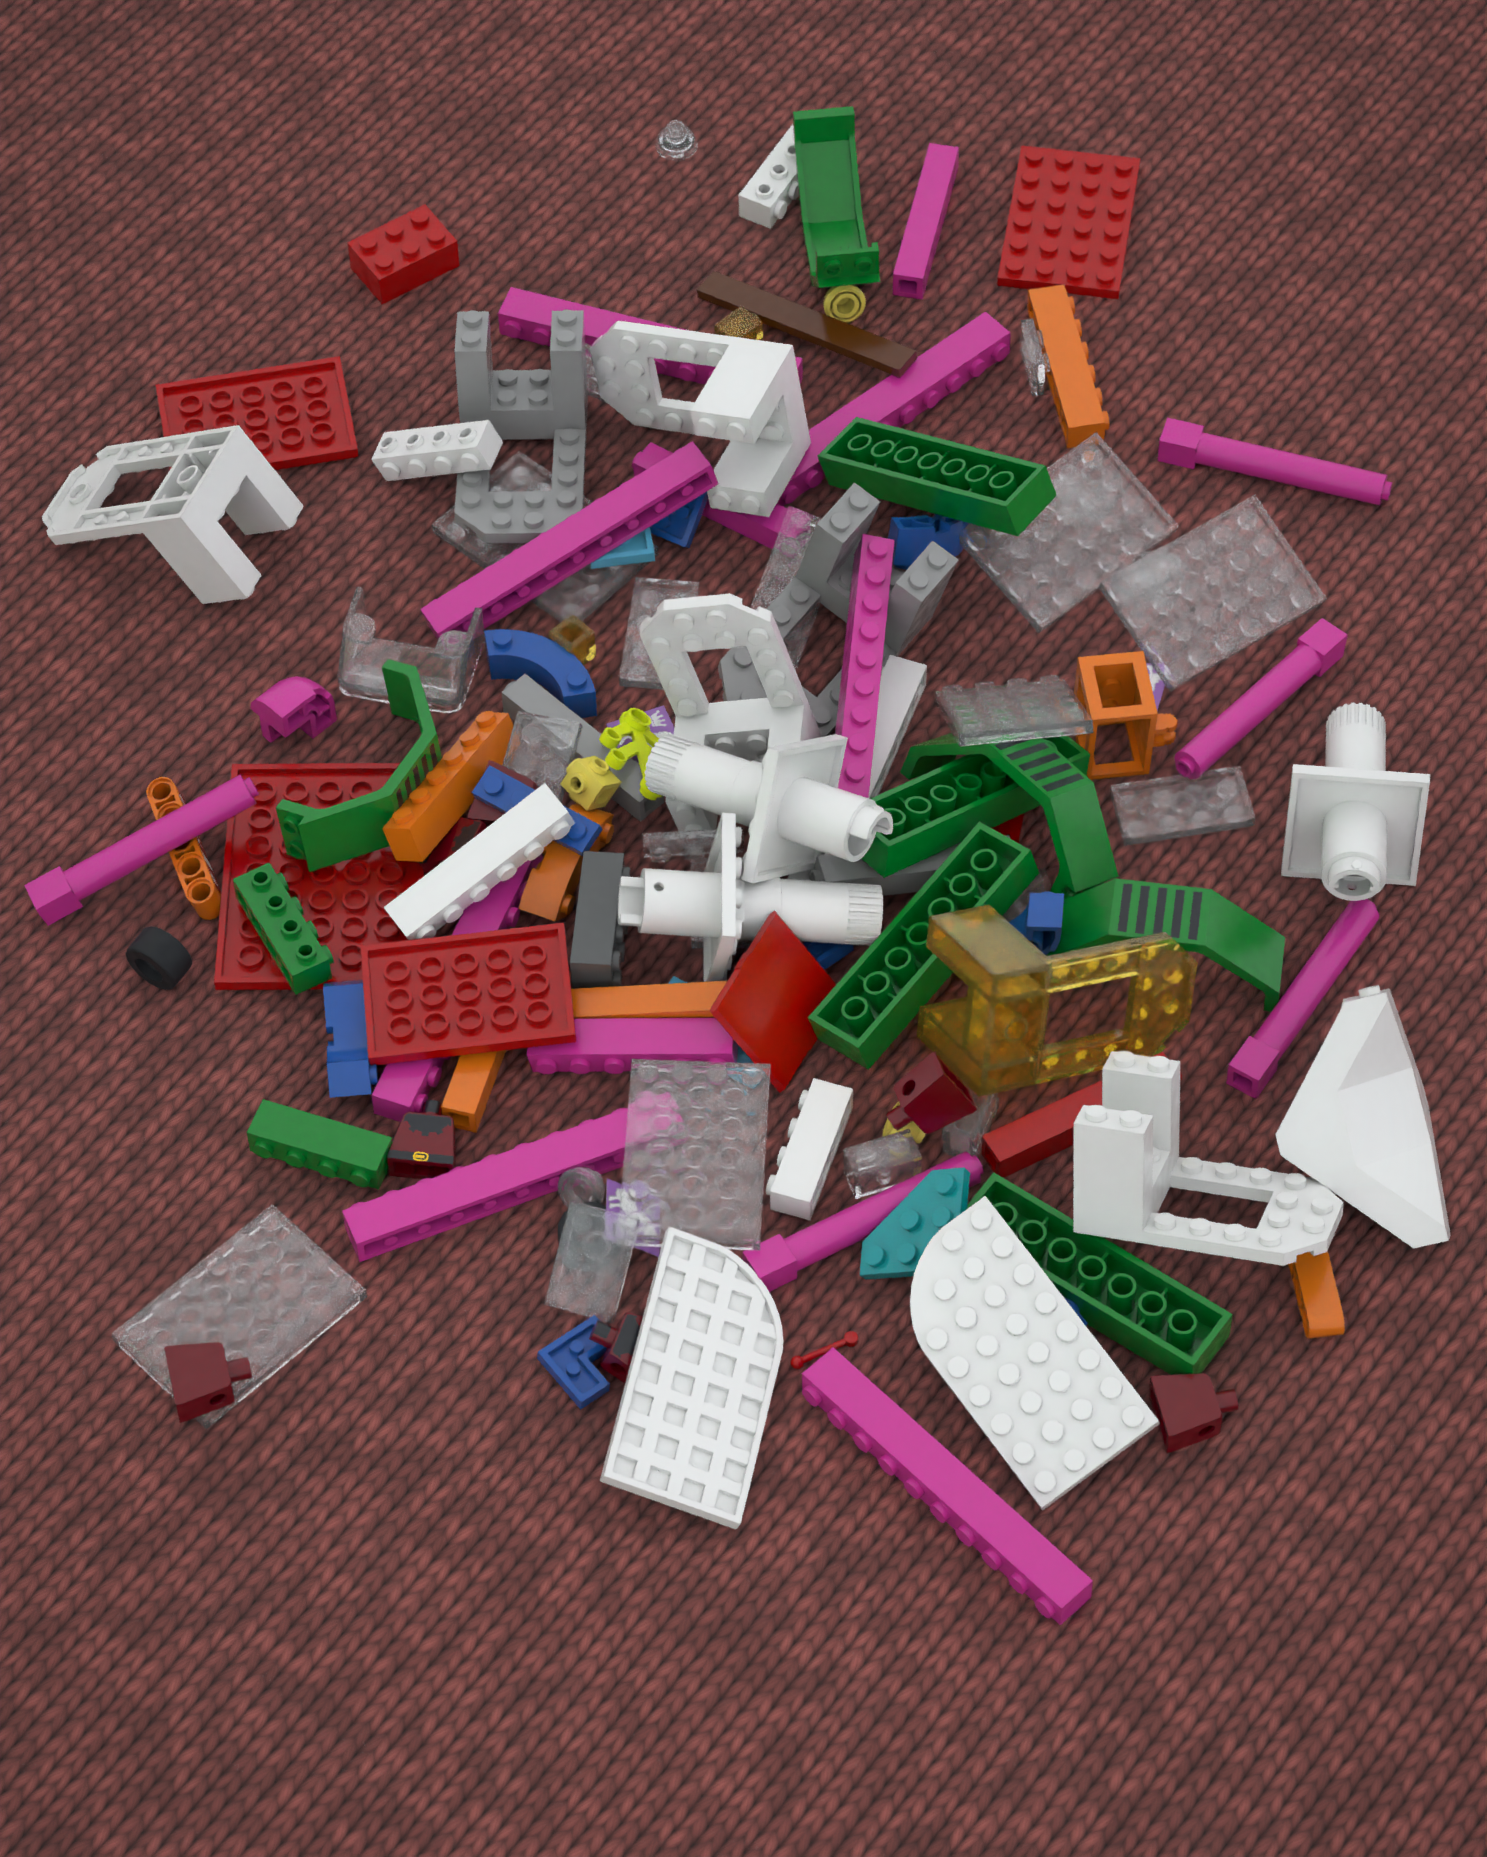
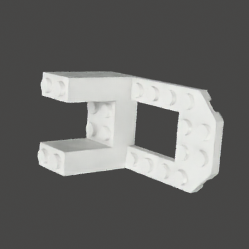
M617 321L610 327L608 332L595 340L590 348L601 398L634 426L731 440L713 470L719 484L707 491L710 508L769 517L811 444L793 345L625 321ZM654 358L716 368L695 402L662 398Z
M236 425L106 446L96 454L99 458L86 469L81 464L69 474L42 515V519L48 527V530H46L48 537L55 545L74 544L82 541H95L103 538L144 533L200 602L207 604L247 599L254 592L255 585L261 577L260 572L218 523V520L223 517L225 511L245 535L290 529L296 524L297 517L304 506L241 427ZM172 466L150 501L100 508L105 498L113 492L114 485L121 474Z
M730 593L664 600L657 607L655 615L652 618L647 617L641 623L640 637L676 716L674 736L749 761L761 763L769 747L821 737V732L772 611L760 606L756 610L742 604V598ZM746 646L767 698L709 703L687 652ZM666 797L665 802L683 841H700L702 839L715 838L718 814Z
M1112 1051L1102 1069V1106L1083 1105L1074 1122L1073 1232L1281 1266L1296 1262V1256L1306 1252L1316 1256L1328 1251L1343 1215V1201L1314 1178L1306 1177L1299 1173L1286 1174L1273 1172L1266 1168L1254 1169L1235 1166L1228 1162L1215 1163L1202 1161L1195 1157H1179L1180 1061L1169 1060L1163 1056L1135 1055L1129 1051ZM1170 1187L1269 1202L1257 1229L1244 1227L1240 1224L1210 1222L1203 1218L1191 1219L1174 1216L1170 1213H1158Z

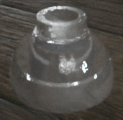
M673 120L659 132L656 139V150L660 156L667 160H685L696 152L697 140L689 127L679 120Z
M574 1167L567 1170L560 1176L558 1181L560 1199L568 1209L583 1202H598L601 1204L605 1194L602 1176L597 1171L588 1167Z

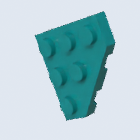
M964 1167L932 1170L862 1242L859 1275L865 1280L914 1276L919 1259L933 1236L943 1226L967 1210L970 1172Z

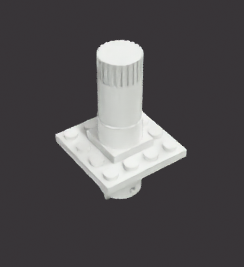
M1355 702L1337 707V710H1333L1331 715L1328 716V721L1326 722L1325 766L1293 764L1281 876L1322 879L1324 887L1332 895L1350 901L1371 898L1379 893L1385 884L1416 886L1430 786V774L1386 771V722L1384 717L1381 716V712L1376 711L1375 707L1372 708L1368 704L1363 705V703L1355 704Z
M670 734L658 739V742L654 744V748L651 749V753L648 756L645 770V784L648 786V790L718 815H722V813H735L736 823L749 827L748 833L750 838L747 851L742 859L743 873L741 880L752 884L814 869L817 855H824V853L856 862L867 853L873 843L876 832L888 835L892 834L893 831L891 814L884 811L874 800L838 788L848 739L838 734L769 747L762 759V763L749 761Z
M722 813L704 872L643 868L640 877L621 876L618 924L622 926H637L639 933L703 937V982L727 981V970L731 969L732 955L736 954L738 941L740 939L754 940L767 917L773 911L779 914L802 942L871 946L881 934L883 920L881 885L780 879V877L753 884L741 880L743 873L741 857H736L737 847L741 845L742 830L741 827H736L735 813Z

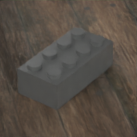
M583 852L570 957L572 989L622 986V970H620L621 962L625 961L626 943L623 940L624 934H628V926L618 924V894L621 876L631 877V867H625L624 853Z

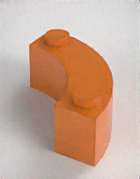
M578 803L569 807V809L599 824L602 828L601 833L589 851L598 852L605 844L610 842L614 833V825L611 824L614 814L599 809L586 811ZM552 841L544 847L542 854H545L543 860L539 862L536 869L532 868L519 909L552 921H558L565 918L573 910L575 904V896L573 895L580 881L583 856Z

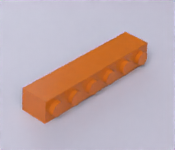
M1065 285L1028 290L1027 312L1067 449L1104 443L1105 430H1108L1110 427L1107 411H1102L1101 409L1103 404L1101 390L1094 386L1096 381L1094 366L1092 364L1088 365L1087 362L1089 359L1086 341L1081 342L1080 339L1082 337L1080 320L1074 319L1075 304L1073 297H1068Z
M493 711L480 713L469 728L460 735L451 749L443 755V758L433 770L426 775V778L410 793L402 806L393 813L382 829L396 861L423 862L473 803L474 796L472 791L483 776L488 761H494L504 766L518 750L521 743L509 713Z

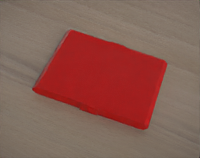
M773 911L767 917L746 953H743L734 967L735 970L711 1006L710 1012L780 1093L786 1089L807 1052L812 1049L818 1039L808 1020V1016L836 986V983L779 914Z

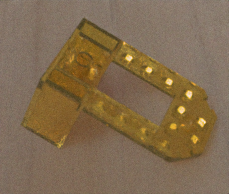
M990 905L929 916L926 947L968 985L967 997L920 1006L917 1037L930 1050L935 1051L952 1071L979 1097L1102 1070L1112 1051H1129L1135 1055L1152 1057L1161 1053L1166 1048L1163 1043L1175 1030L1180 1033L1190 1021L1198 962L1166 932L1046 956ZM1131 976L1124 1028L1044 1045L1050 993Z

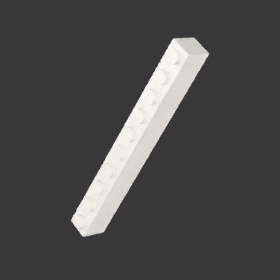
M890 655L885 667L882 666L869 799L879 795L925 689L927 665ZM810 870L790 874L788 879L809 880Z

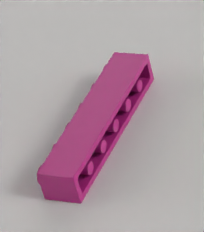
M716 1018L574 1019L576 1042L527 1048V1057L532 1072H539L541 1074H553L555 1072H573L576 1074L608 1072L620 1074L623 1071H640L645 1074H653L657 1071H675L681 1074L690 1073L691 1071H709L719 1074L725 1071H736L738 1044Z

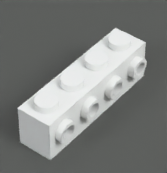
M793 124L739 194V216L770 229L778 219L784 217L790 202L793 199L796 200L799 196Z
M489 420L384 432L371 460L386 481L490 470L503 441Z
M815 1078L812 1080L809 1091L803 1090L798 1105V1109L801 1112L798 1119L792 1118L787 1135L790 1138L787 1147L782 1146L780 1148L777 1158L779 1169L776 1175H770L766 1186V1195H770V1210L806 1220H811L853 1109L852 1088Z

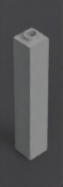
M524 674L516 681L510 682L501 692L503 712L509 713L511 719L566 763L570 764L577 758L582 759L596 756L605 761V757L611 749L605 747L599 741L601 733L528 675ZM632 758L628 759L621 770H615L609 766V770L621 781L611 799L640 822L664 803V796L656 800H649L640 793V781L643 776L640 765Z
M959 844L885 878L862 859L851 862L830 854L817 855L814 869H811L809 873V880L881 885L883 896L918 892Z

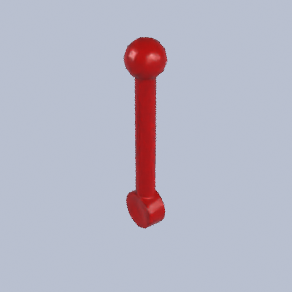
M848 1331L844 1338L802 1357L798 1355L793 1356L790 1360L791 1367L796 1370L801 1369L804 1363L824 1355L833 1347L835 1349L845 1345L854 1347L858 1343V1334L854 1331Z

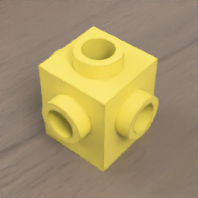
M591 756L582 759L577 758L572 761L567 767V775L560 785L568 792L569 797L574 802L580 804L588 811L605 807L621 784V781L609 770V766L604 760Z

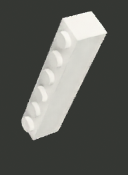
M544 783L387 904L384 909L408 940L432 938L443 925L456 921L463 914V910L473 902L483 900L490 893V889L496 884L510 879L516 873L517 868L527 860L531 861L540 856L545 846L553 840H559L567 835L575 822L566 808Z

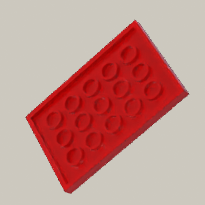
M1021 145L997 277V286L1037 289L1065 285L1067 294L1119 299L1140 169V158Z
M340 356L156 385L164 437L239 425L274 470L359 457Z
M564 923L360 946L370 1065L576 1042Z

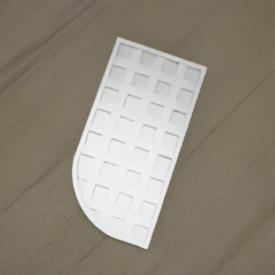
M986 1196L943 1226L933 1236L919 1259L911 1285L910 1309L917 1341L925 1356L1043 1511L1160 1424L1159 1420Z
M670 1226L666 1230L600 1482L737 1529L742 1521L783 1352V1331L778 1310L767 1287L758 1278L753 1269L729 1249Z

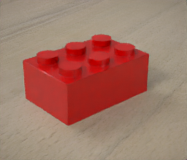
M426 204L347 242L350 268L382 305L460 266L457 240Z

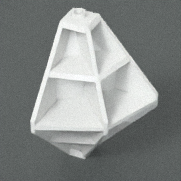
M1379 985L1358 990L1359 996L1343 999L1342 1008L1276 1133L1280 1155L1412 1248L1449 1241L1451 1234L1429 1106L1390 988L1380 990Z

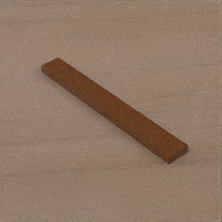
M713 271L696 289L697 296L700 299L899 378L917 359V352L914 349L716 271Z

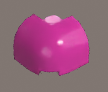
M294 676L283 679L251 702L250 709L259 715L262 736L270 743L281 735L286 738L298 728L314 739L337 721L335 702L332 695L321 685L306 677Z

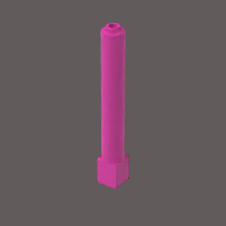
M1167 418L1159 440L1158 461L1194 469L1197 463L1379 506L1382 500L1388 501L1392 488V482L1387 481V474L1204 433V426L1172 418Z
M1321 618L1298 638L1297 647L1175 754L1174 760L1177 771L1182 776L1190 779L1199 778L1314 675L1322 676L1344 655L1348 634Z
M240 774L71 868L63 871L59 866L24 886L36 911L47 926L82 908V899L257 804L254 797L259 795L251 778L248 777L244 780Z
M1365 899L1348 903L1254 1037L1249 1036L1228 1066L1226 1084L1257 1099L1277 1071L1280 1058L1379 920V913L1372 901Z
M966 1151L784 1239L778 1234L742 1251L743 1261L753 1269L770 1292L797 1279V1271L867 1238L932 1170L964 1167L970 1172L969 1188L981 1182L980 1175L984 1172L982 1164L976 1155L971 1156Z

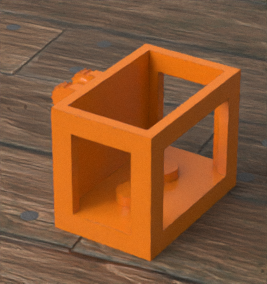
M1144 651L1078 657L1071 721L1076 743L1090 753L1087 777L1093 780L1149 774L1153 747L1168 746L1174 743L1176 738V732L1174 731L1177 728L1178 720L1174 715L1167 713L1158 714ZM1125 723L1133 761L1095 765L1094 750L1097 727Z

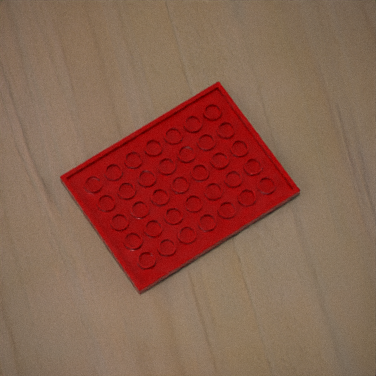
M400 763L232 764L231 779L240 774L244 780L250 777L259 795L254 797L257 804L227 820L214 976L215 990H292L236 899L234 878L267 863L271 864L276 874L280 872L283 874L289 887L287 892L291 898L294 896L298 898L303 908V918L306 922L312 921L319 936V939H317L321 946L327 945L334 960V963L330 964L332 979L308 990L323 989L324 983L363 980L360 946L408 940L384 907L425 876V871L419 862L396 861L390 846L309 872L306 860L296 859L287 855L276 807L282 799L315 809H325L378 791L386 784Z

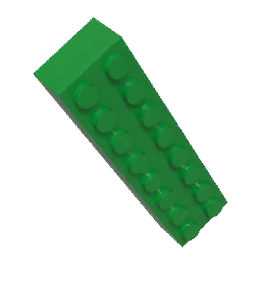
M855 417L817 456L826 479L831 486L848 490L856 483L875 498L1014 536H1019L1057 496L1046 465Z
M1047 719L1030 726L1087 776L1090 759L1088 751ZM968 754L870 798L878 806L882 807L884 811L891 814L893 831L892 834L888 835L876 832L871 847L861 859L885 878L961 843L978 822L993 828L1040 806V803L988 757L982 754Z
M978 822L808 1016V1020L818 1040L869 1070L1039 874L1031 850L987 825Z
M993 1172L967 1204L968 1209L986 1196L1062 1296L1077 1304L1080 1309L1079 1313L1088 1322L1087 1325L1168 1374L1202 1373L1230 1336L1233 1314L1104 1237L1073 1232L1072 1218Z

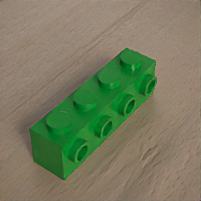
M267 863L234 878L236 899L294 994L297 995L332 979L330 964L334 963L332 954L327 945L321 946L317 940L319 936L312 921L306 922L303 918L304 912L296 896L290 897L287 892L289 887L281 872L276 874L271 864Z
M262 1100L247 1131L250 1151L262 1158L272 1157L282 1160L295 1168L305 1167L312 1169L329 1178H342L351 1181L359 1187H372L379 1190L389 1169L387 1155L393 1142L392 1137L268 1100Z

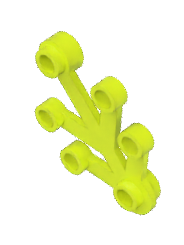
M630 708L621 714L619 725L604 729L599 737V741L605 747L611 749L605 757V762L615 770H621L628 759L637 755L643 776L640 781V793L649 800H656L662 797V795L648 790V786L645 784V770L650 751L659 738L650 731V717L638 708ZM623 737H632V742L618 749L616 748Z

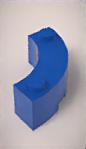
M937 514L934 517L927 515L891 517L888 539L895 540L892 564L899 569L907 570L932 541L956 557L964 549L968 523Z
M510 629L484 631L491 680H517L526 674L536 683L545 687L550 694L579 717L597 716L596 691L593 681L584 665L569 650L555 641L530 632Z
M1049 891L1030 893L1029 902L1024 911L1015 919L1000 926L992 927L962 963L964 982L982 983L1007 979V973L1020 969L1026 973L1042 964L1044 956L1050 951L1054 952L1060 942L1064 893Z
M363 980L324 983L327 1034H333L334 1041H328L327 1074L330 1098L371 1094L372 1085H377L378 1073L377 1065H370L368 1059Z

